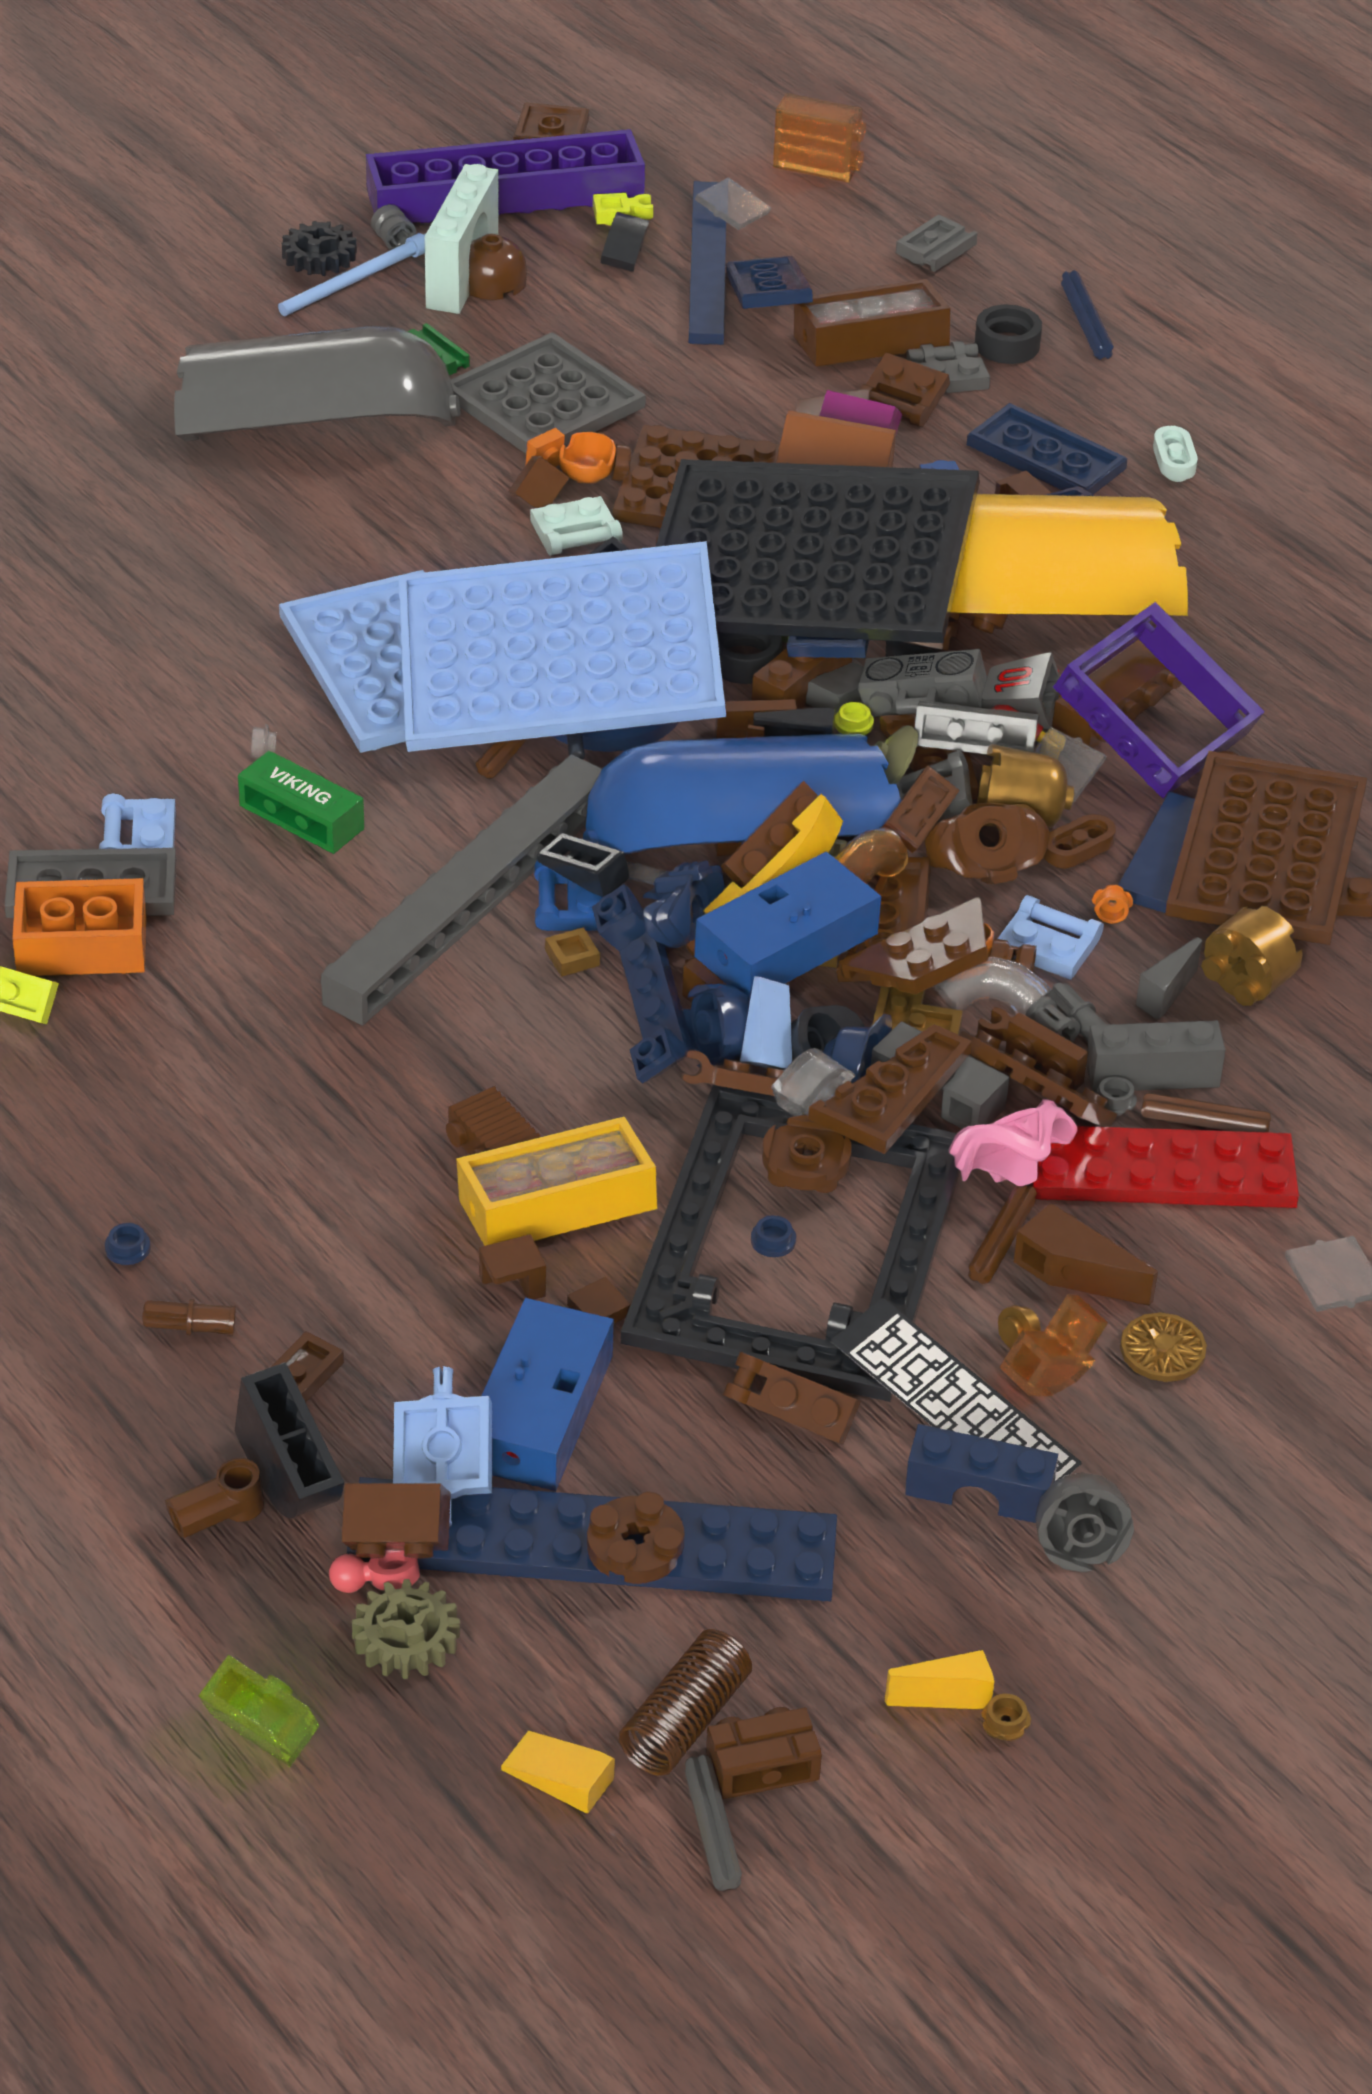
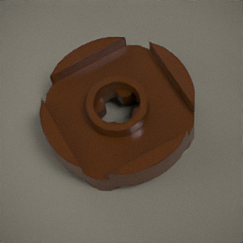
M808 1115L787 1118V1125L775 1130V1124L766 1132L763 1139L762 1162L768 1172V1180L774 1186H787L798 1190H816L820 1193H829L837 1188L838 1181L845 1177L850 1168L852 1152L850 1139L846 1136L844 1139L841 1134L809 1120ZM804 1150L812 1151L810 1156L802 1155Z
M643 1492L638 1496L620 1497L604 1505H599L591 1511L590 1524L587 1531L588 1555L594 1566L607 1576H609V1571L615 1574L623 1575L624 1582L642 1584L653 1582L665 1577L676 1567V1560L683 1553L684 1526L678 1514L671 1507L665 1505L664 1499L657 1493ZM638 1534L644 1536V1543L636 1544L633 1539H624L629 1535Z

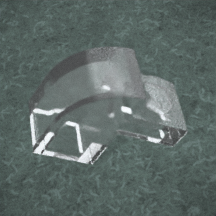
M813 1048L799 1055L785 1069L771 1088L778 1106L793 1116H808L810 1105L819 1099L825 1102L835 1096V1089L847 1081L851 1082L855 1074L822 1051Z

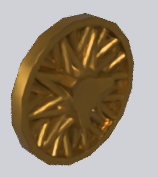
M1159 1312L1144 1314L1132 1320L1123 1330L1120 1350L1124 1361L1134 1372L1151 1380L1171 1382L1184 1380L1197 1373L1204 1364L1207 1344L1202 1332L1192 1322L1178 1315Z

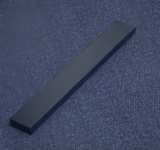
M693 182L688 341L690 344H724L727 182Z

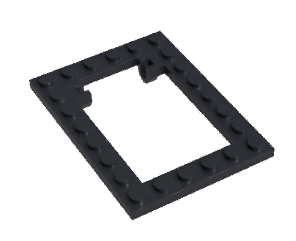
M713 1085L621 1329L620 1344L735 1369L739 1368L735 1363L741 1351L830 1389L890 1402L893 1394L831 1342L834 1336L843 1329H846L850 1323L863 1314L862 1312L853 1311V1306L833 1303L828 1319L825 1340L712 1316V1304H716L719 1297V1278L705 1274H699L697 1278L693 1277L743 1136L746 1134L764 1138L766 1132L775 1124V1130H777L779 1127L787 1125V1118L808 1115L809 1106L812 1105L811 1103ZM910 1124L886 1154L850 1139L852 1145L851 1156L912 1169L869 1308L881 1298H884L913 1323L915 1322L960 1174V1170L955 1167L954 1156L949 1153V1147L957 1133Z

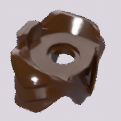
M972 804L965 807L961 813L940 821L926 837L925 847L932 867L952 870L966 878H981V882L985 884H998L1015 880L1018 876L1017 871L1034 866L1044 858L1049 842V829L1042 817L1033 808L1025 804ZM987 823L995 825L999 831L998 843L993 847L984 846L979 839L980 829Z

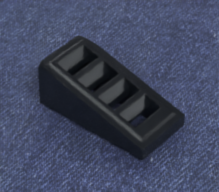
M563 833L536 855L538 862L601 897L612 893L629 878V870L624 852Z

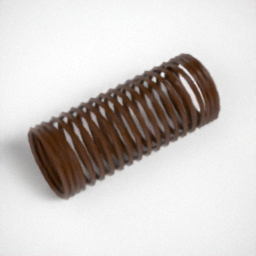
M707 1629L701 1632L619 1732V1743L631 1762L649 1774L657 1776L670 1774L752 1672V1661L744 1646L724 1631ZM706 1639H708V1640H713V1641H716V1642L720 1643L721 1645H719V1644H717V1643H715V1642L705 1641V1640H706ZM703 1644L714 1646L731 1657L738 1666L740 1674L737 1673L735 1667L728 1659L710 1648L703 1647ZM706 1651L725 1662L733 1673L728 1672L722 1664L710 1657ZM695 1663L699 1664L702 1669L698 1668ZM690 1669H693L697 1675L693 1674ZM685 1675L690 1676L692 1681L688 1680ZM680 1681L685 1682L688 1687L682 1685ZM718 1682H719L720 1684H723L725 1688H722V1687L718 1684ZM675 1687L680 1688L683 1693L679 1692ZM671 1693L675 1694L678 1699L674 1698ZM666 1699L670 1700L673 1705L669 1704ZM661 1705L665 1706L668 1711L664 1710ZM698 1706L704 1708L705 1712L701 1711ZM656 1711L660 1712L664 1718L660 1717ZM692 1711L699 1714L700 1718L696 1717V1715ZM651 1717L657 1719L659 1724L655 1723ZM687 1717L694 1720L695 1724L691 1723V1721ZM682 1723L689 1726L690 1729H686V1727ZM677 1729L684 1732L685 1735H681V1733ZM629 1730L631 1731L633 1739L635 1740L639 1748L642 1751H644L649 1757L663 1764L656 1763L651 1759L647 1758L644 1754H642L631 1741L629 1736ZM635 1731H638L646 1744L662 1756L668 1757V1760L661 1759L651 1753L640 1742ZM671 1734L678 1737L680 1741H676V1739ZM645 1735L651 1737L663 1750L656 1747Z

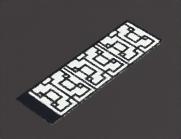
M881 1298L850 1323L846 1329H843L831 1339V1342L932 1427L1059 1453L1055 1481L1071 1474L1082 1464L1078 1458L884 1298Z

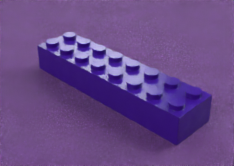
M631 129L366 154V187L373 212L375 213L379 208L388 204L395 205L400 208L405 217L411 222L430 223L434 221L465 164H480L486 168L498 169V215L514 212L531 213L535 210L545 209L563 210L567 207L576 206L593 207V194L627 193V198H634L637 195L644 194L645 163Z

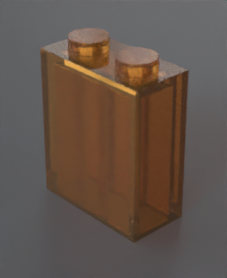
M785 93L776 108L773 167L849 183L854 173L861 170L864 161V151H860V142L863 141L866 132V122L862 121L863 108Z

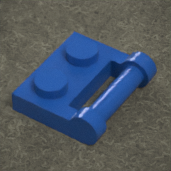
M537 860L534 865V876L539 883V907L535 910L536 926L545 931H572L583 927L585 931H598L592 906L603 897L589 892L542 865ZM555 884H567L568 910H559L555 906Z

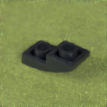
M616 212L600 263L634 272L650 220Z

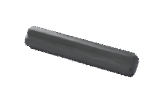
M707 1755L692 1756L686 1760L685 1774L713 1884L719 1891L736 1889L741 1884L740 1878L742 1873L713 1762Z

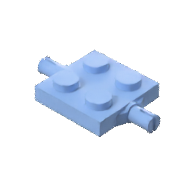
M443 1366L442 1372L440 1367H436L433 1369V1395L418 1401L394 1402L393 1483H441L451 1492V1499L462 1495L492 1493V1401L489 1396L462 1397L452 1394L453 1369ZM450 1500V1522H449V1527L452 1525V1521H451V1500Z

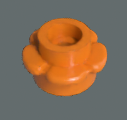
M1107 885L1104 889H1098L1094 893L1092 903L1095 904L1094 911L1100 920L1114 924L1123 921L1127 917L1129 908L1133 906V898L1129 892H1124L1121 886Z

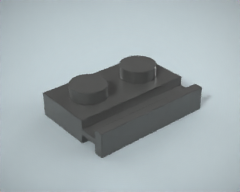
M938 214L896 242V254L921 266L928 264L931 266V271L935 272L975 246L978 233L975 231L967 233L964 226Z

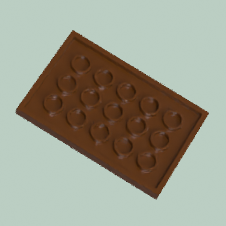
M1208 750L1168 896L1165 916L1222 925L1243 907L1257 910L1261 906H1266L1279 913L1292 926L1295 932L1290 935L1291 938L1330 945L1365 795L1367 778Z

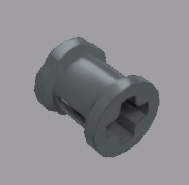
M1048 996L1036 1000L1025 1014L1027 1017L1072 1043L1080 1032L1081 1025L1079 1021L1075 1018L1066 1017L1057 1009L1056 1001Z

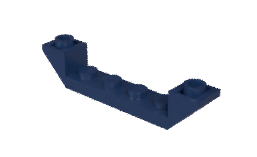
M623 884L593 905L592 910L599 935L620 952L643 1040L629 1050L637 1080L643 1084L663 1074L686 1058L685 1051L694 1049L665 946L649 937L645 929L643 908L630 888Z

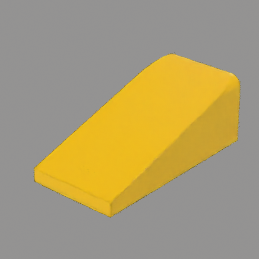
M983 1650L891 1668L887 1674L885 1702L887 1706L983 1709L992 1699L994 1676Z
M527 1731L503 1762L501 1770L588 1814L614 1779L615 1758L591 1748Z

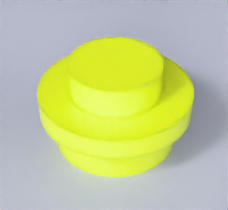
M849 702L840 707L839 712L835 715L834 725L842 734L866 735L873 729L874 718L870 709L865 704Z

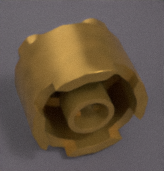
M1261 906L1257 910L1243 907L1207 938L1204 950L1205 960L1202 961L1201 967L1208 979L1216 981L1227 993L1234 996L1238 1003L1243 1006H1252L1256 1001L1264 1000L1295 974L1301 967L1303 953L1302 949L1296 951L1295 944L1290 937L1295 931L1279 913L1266 906Z

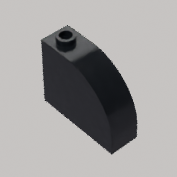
M286 1362L242 1377L234 1431L247 1459L253 1461L258 1466L262 1488L274 1507L283 1516L290 1519L340 1500L345 1482Z

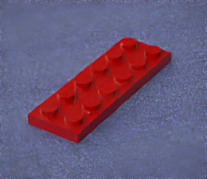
M1077 1126V1132L1071 1143H1051L1050 1154L1045 1160L1038 1161L1037 1180L1031 1183V1186L1037 1192L1035 1199L1297 1208L1299 1199L1291 1133Z

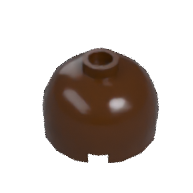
M486 234L471 241L469 254L470 296L487 300L503 299V293L513 290L514 296L525 288L527 280L526 260L517 244L498 234Z

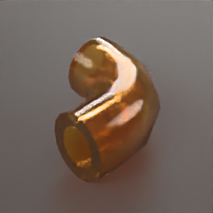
M887 828L866 830L851 840L837 854L835 859L867 884L876 874L882 877H892L899 874L908 863V852L904 842L894 831Z

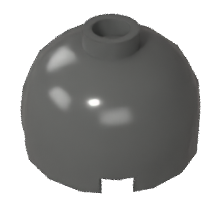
M1084 1472L1069 1474L1053 1482L1040 1497L1035 1513L1037 1535L1045 1554L1050 1561L1066 1570L1078 1572L1093 1571L1092 1567L1088 1564H1101L1107 1561L1109 1565L1117 1561L1129 1547L1134 1533L1131 1509L1128 1502L1114 1483L1095 1474Z

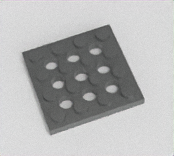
M553 332L450 380L454 395L459 397L461 409L525 454L528 440L555 427L565 435L564 445L567 446L573 434L598 431L645 408L646 403L645 394Z

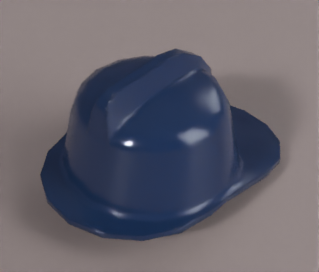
M883 1014L871 1027H843L838 1032L836 1038L826 1044L820 1058V1064L830 1070V1076L834 1081L841 1084L847 1081L854 1083L866 1075L867 1068L871 1066L872 1049L892 1031L891 1015Z

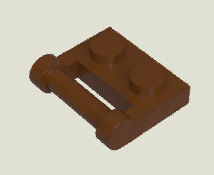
M885 353L868 382L863 384L859 390H870L869 400L895 406L902 413V417L910 419L911 424L923 427L948 388L950 378L949 374ZM882 391L888 393L890 395L916 403V405H911L909 403L880 394L879 392Z

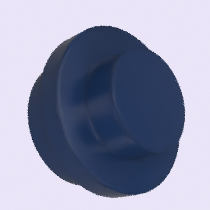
M776 1215L766 1216L760 1219L751 1232V1245L761 1255L782 1257L789 1254L795 1248L796 1233L787 1219Z
M122 1223L111 1229L105 1240L106 1256L114 1263L121 1265H132L141 1262L148 1256L151 1248L148 1235L139 1225L134 1223Z

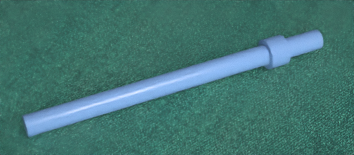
M417 233L407 238L405 244L279 303V312L285 317L410 256L418 257L424 254L426 234Z

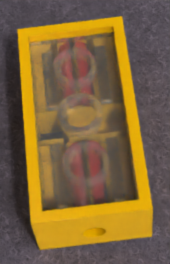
M625 1117L456 1158L459 1201L484 1246L531 1234L535 1241L657 1209L656 1166Z

